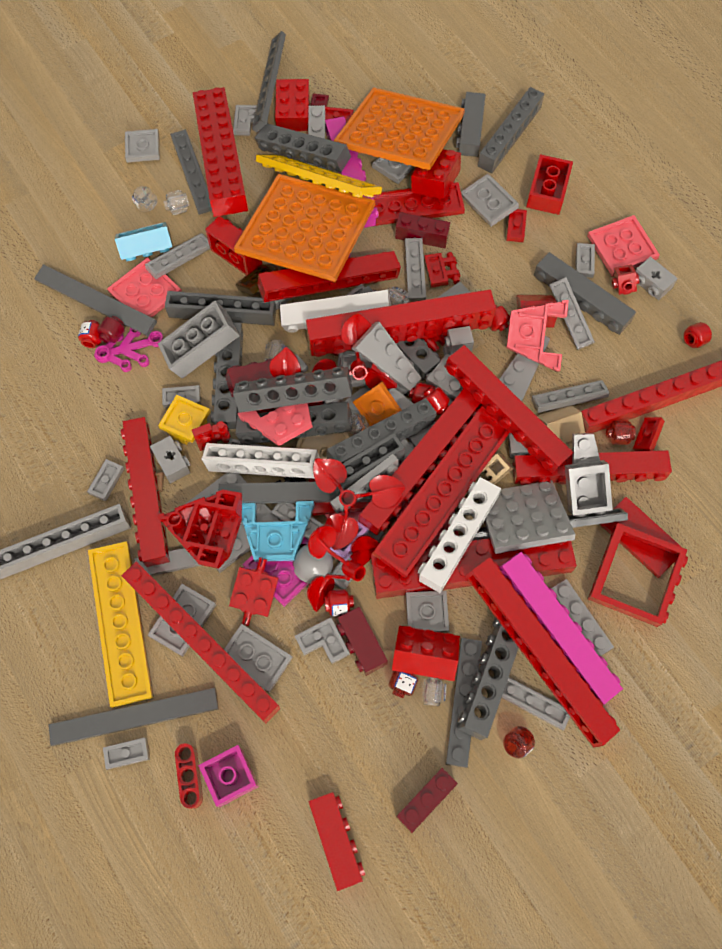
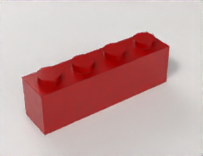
M334 792L308 801L337 892L363 882L362 876L365 875L362 862L357 863L354 854L358 853L354 839L349 840L347 831H350V826L347 818H342L340 809H343L340 796L335 797Z

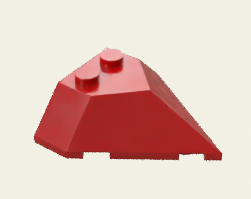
M220 490L210 497H202L176 507L174 511L156 515L199 565L219 569L231 556L242 521V493Z

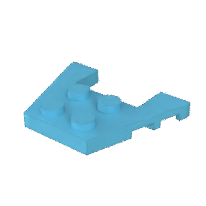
M297 501L296 520L283 522H256V503H242V522L255 562L259 561V557L266 558L267 561L295 560L315 507L314 501Z

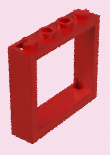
M617 523L612 530L588 600L655 627L661 626L662 623L665 624L669 617V612H667L669 604L672 605L676 596L673 593L674 588L680 584L682 575H680L681 568H684L688 561L686 556L687 549ZM622 535L677 555L656 616L601 594Z

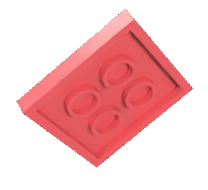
M635 215L590 231L587 235L591 244H595V250L611 276H614L615 267L632 264L636 268L650 256L654 260H657L660 256Z
M147 257L108 287L107 291L115 300L152 318L165 308L167 291L182 292V290L166 274L155 279L145 269V264L151 261Z

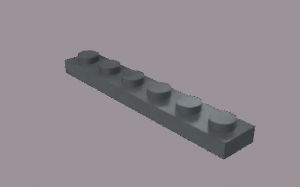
M186 129L171 133V139L198 214L212 211L208 188Z
M461 638L446 765L468 768L471 736L458 730L460 724L458 717L462 710H465L467 704L465 698L473 688L474 683H472L474 674L479 671L482 641Z

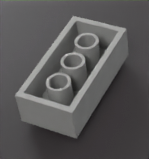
M214 301L160 341L158 346L169 369L180 378H184L240 335L228 312L217 301Z

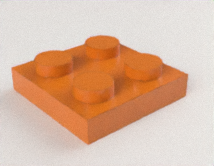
M383 382L353 401V404L369 427L402 411Z

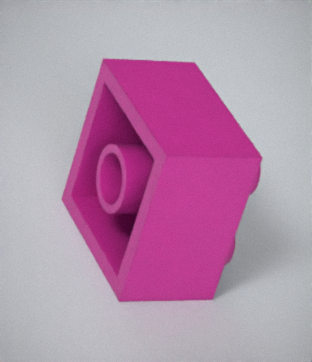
M239 745L198 765L216 807H222L259 787L243 749Z

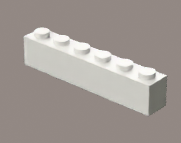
M388 290L283 304L280 305L281 326L285 331L293 333L297 332L298 329L307 330V319L391 306L390 294Z

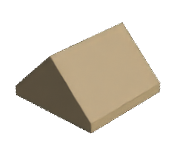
M572 405L537 415L565 444L572 442L573 433H585L582 412Z

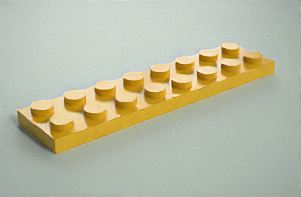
M256 155V162L262 163V167H274L275 171H286L287 175L290 176L299 175V179L302 180L311 179L314 184L323 183L327 188H339V192H351L354 197L362 198L363 195L373 197L374 194H381L382 192L381 186L295 159H289L282 155Z
M126 541L88 550L110 707L114 708L153 698L137 592L121 576L132 566L129 543Z

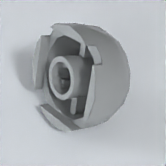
M307 544L300 548L293 561L294 573L300 580L308 584L318 576L325 578L333 569L332 555L326 552L322 558H315L310 554Z

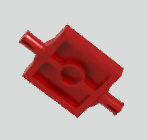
M259 557L257 568L255 569L240 566L229 606L244 612L241 624L250 626L252 615L258 614L268 617L279 577L264 571L267 562L266 558Z

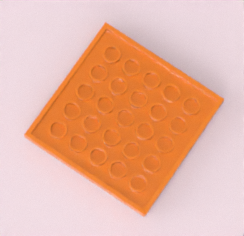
M373 87L334 141L346 144L349 150L430 170L463 118L465 109Z
M278 174L236 243L234 251L241 255L336 282L375 207V200L366 197H354L351 193H342L336 189Z

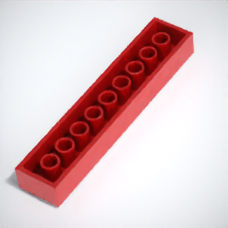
M225 87L192 92L213 217L248 211Z
M489 289L307 319V337L311 357H322L330 353L340 354L344 351L353 350L354 344L347 345L343 342L341 328L344 322L356 313H361L371 325L375 322H380L397 344L400 341L412 342L419 338L430 339L437 335L447 336L448 330L470 326L471 330L487 329L492 325L496 306L492 291Z
M490 538L474 540L470 543L443 590L470 587L472 585L465 575L489 557L500 567L520 552L530 558L532 567L535 571H539L542 576L572 573L577 567L572 542L566 541L495 554ZM433 546L427 547L406 578L371 554L376 599L406 595V592L435 591L419 581L420 574L418 573L423 562L427 564L430 557L428 555ZM451 547L444 548L448 553L454 551ZM440 563L433 565L438 570L444 568Z

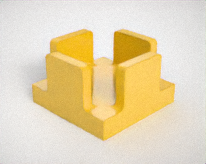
M176 395L158 427L168 432L173 440L187 445L188 442L193 443L195 440L192 429L208 424L207 418L211 411L207 407Z

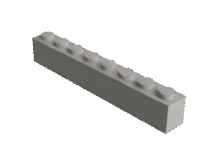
M117 504L1 549L0 580L131 529L125 510L120 504Z

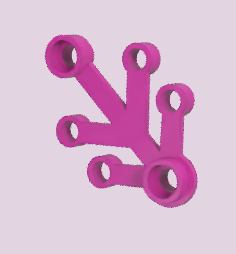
M130 328L127 336L124 338L123 334L117 341H122L119 347L113 348L116 343L109 342L106 345L97 347L94 356L100 363L111 362L120 366L123 372H129L132 369L130 361L122 360L115 355L123 354L137 361L141 367H147L149 365L148 357L140 355L133 350L151 345L159 347L158 343L164 338L161 332L153 331L148 339L131 343L141 333L133 332L134 330Z

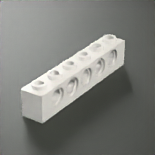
M206 443L202 461L208 471L314 478V461L320 457L317 450Z
M481 477L477 483L473 482L468 490L469 496L467 499H462L458 506L460 508L458 514L454 513L448 524H450L448 530L444 529L438 539L440 540L438 546L432 547L428 555L430 559L427 564L423 562L418 571L421 583L441 593L498 499L501 491L500 487ZM480 499L483 503L477 504L474 500ZM464 515H471L474 519L467 520L464 518ZM461 531L464 535L457 536L454 534V532ZM451 547L454 551L448 553L444 548ZM440 563L444 568L438 570L433 565Z

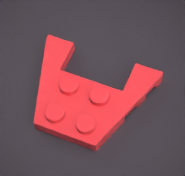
M569 300L511 311L506 348L547 368L560 372L562 354L543 352L547 316L566 318Z
M308 403L279 407L261 418L256 410L237 413L241 421L247 422L250 427L260 431L263 436L278 446L313 427Z

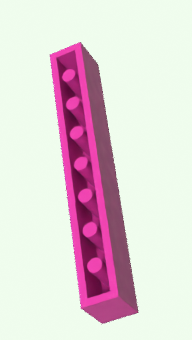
M345 117L325 120L328 140L334 141L346 125ZM349 150L351 158L342 172L338 171V173L365 181L366 174L365 170L361 169L362 161L361 158H358V152ZM363 195V197H366V198H369V199H373V200H374L373 197H367V196H364V195ZM374 207L364 228L376 226V218H378L377 207Z
M522 552L514 555L499 567L500 571L511 581L514 590L524 598L527 607L536 614L539 623L548 630L551 639L563 650L567 660L576 667L577 673L582 680L589 684L590 690L595 697L600 699L603 704H606L623 690L619 678L609 671L606 660L595 652L594 644L581 633L580 625L575 621L573 622L569 617L568 609L558 602L556 593L543 582L544 577L532 567L530 558L526 554L523 555Z

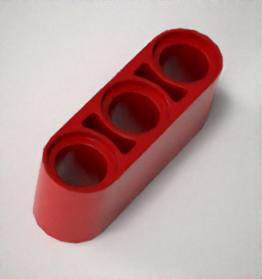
M183 743L175 750L180 802L186 808L196 809L203 802L198 753L193 746ZM185 749H190L191 756L187 760H183L182 752ZM192 770L194 777L190 782H186L184 775L187 771ZM194 792L197 796L196 802L189 805L187 796Z

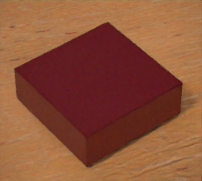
M313 93L310 106L328 107L329 95Z

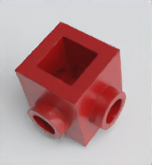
M632 264L615 267L614 278H612L613 289H616L619 295L636 292L639 276Z

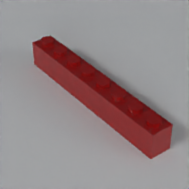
M394 251L348 258L336 282L292 269H282L259 274L258 288L263 302H270L353 287L360 284L364 285L397 279L401 266Z
M465 345L448 357L444 366L447 372L454 376L460 382V385L467 389L474 399L480 402L487 412L493 415L500 422L501 426L507 429L514 436L515 440L521 443L529 454L541 463L544 469L549 470L553 474L574 453Z
M145 417L122 421L123 429H121V436L126 444L123 445L125 457L127 456L128 458L125 466L127 473H130L128 486L133 493V496H130L132 508H135V514L132 517L134 525H137L138 529L135 532V538L137 543H140V550L137 551L138 558L146 567L169 563L170 558L165 526L156 516L162 513L158 480L155 475L154 454L150 448L152 441L149 424Z
M669 450L599 453L600 460H604L609 464L610 481L616 480L618 483L626 482L627 480L643 482L647 479L663 481L672 472ZM532 455L514 456L512 462L514 467V484L522 486L531 483H551L552 480L553 483L558 482V484L564 485L566 484L564 465L572 464V455L553 474L549 470L544 469L541 463Z

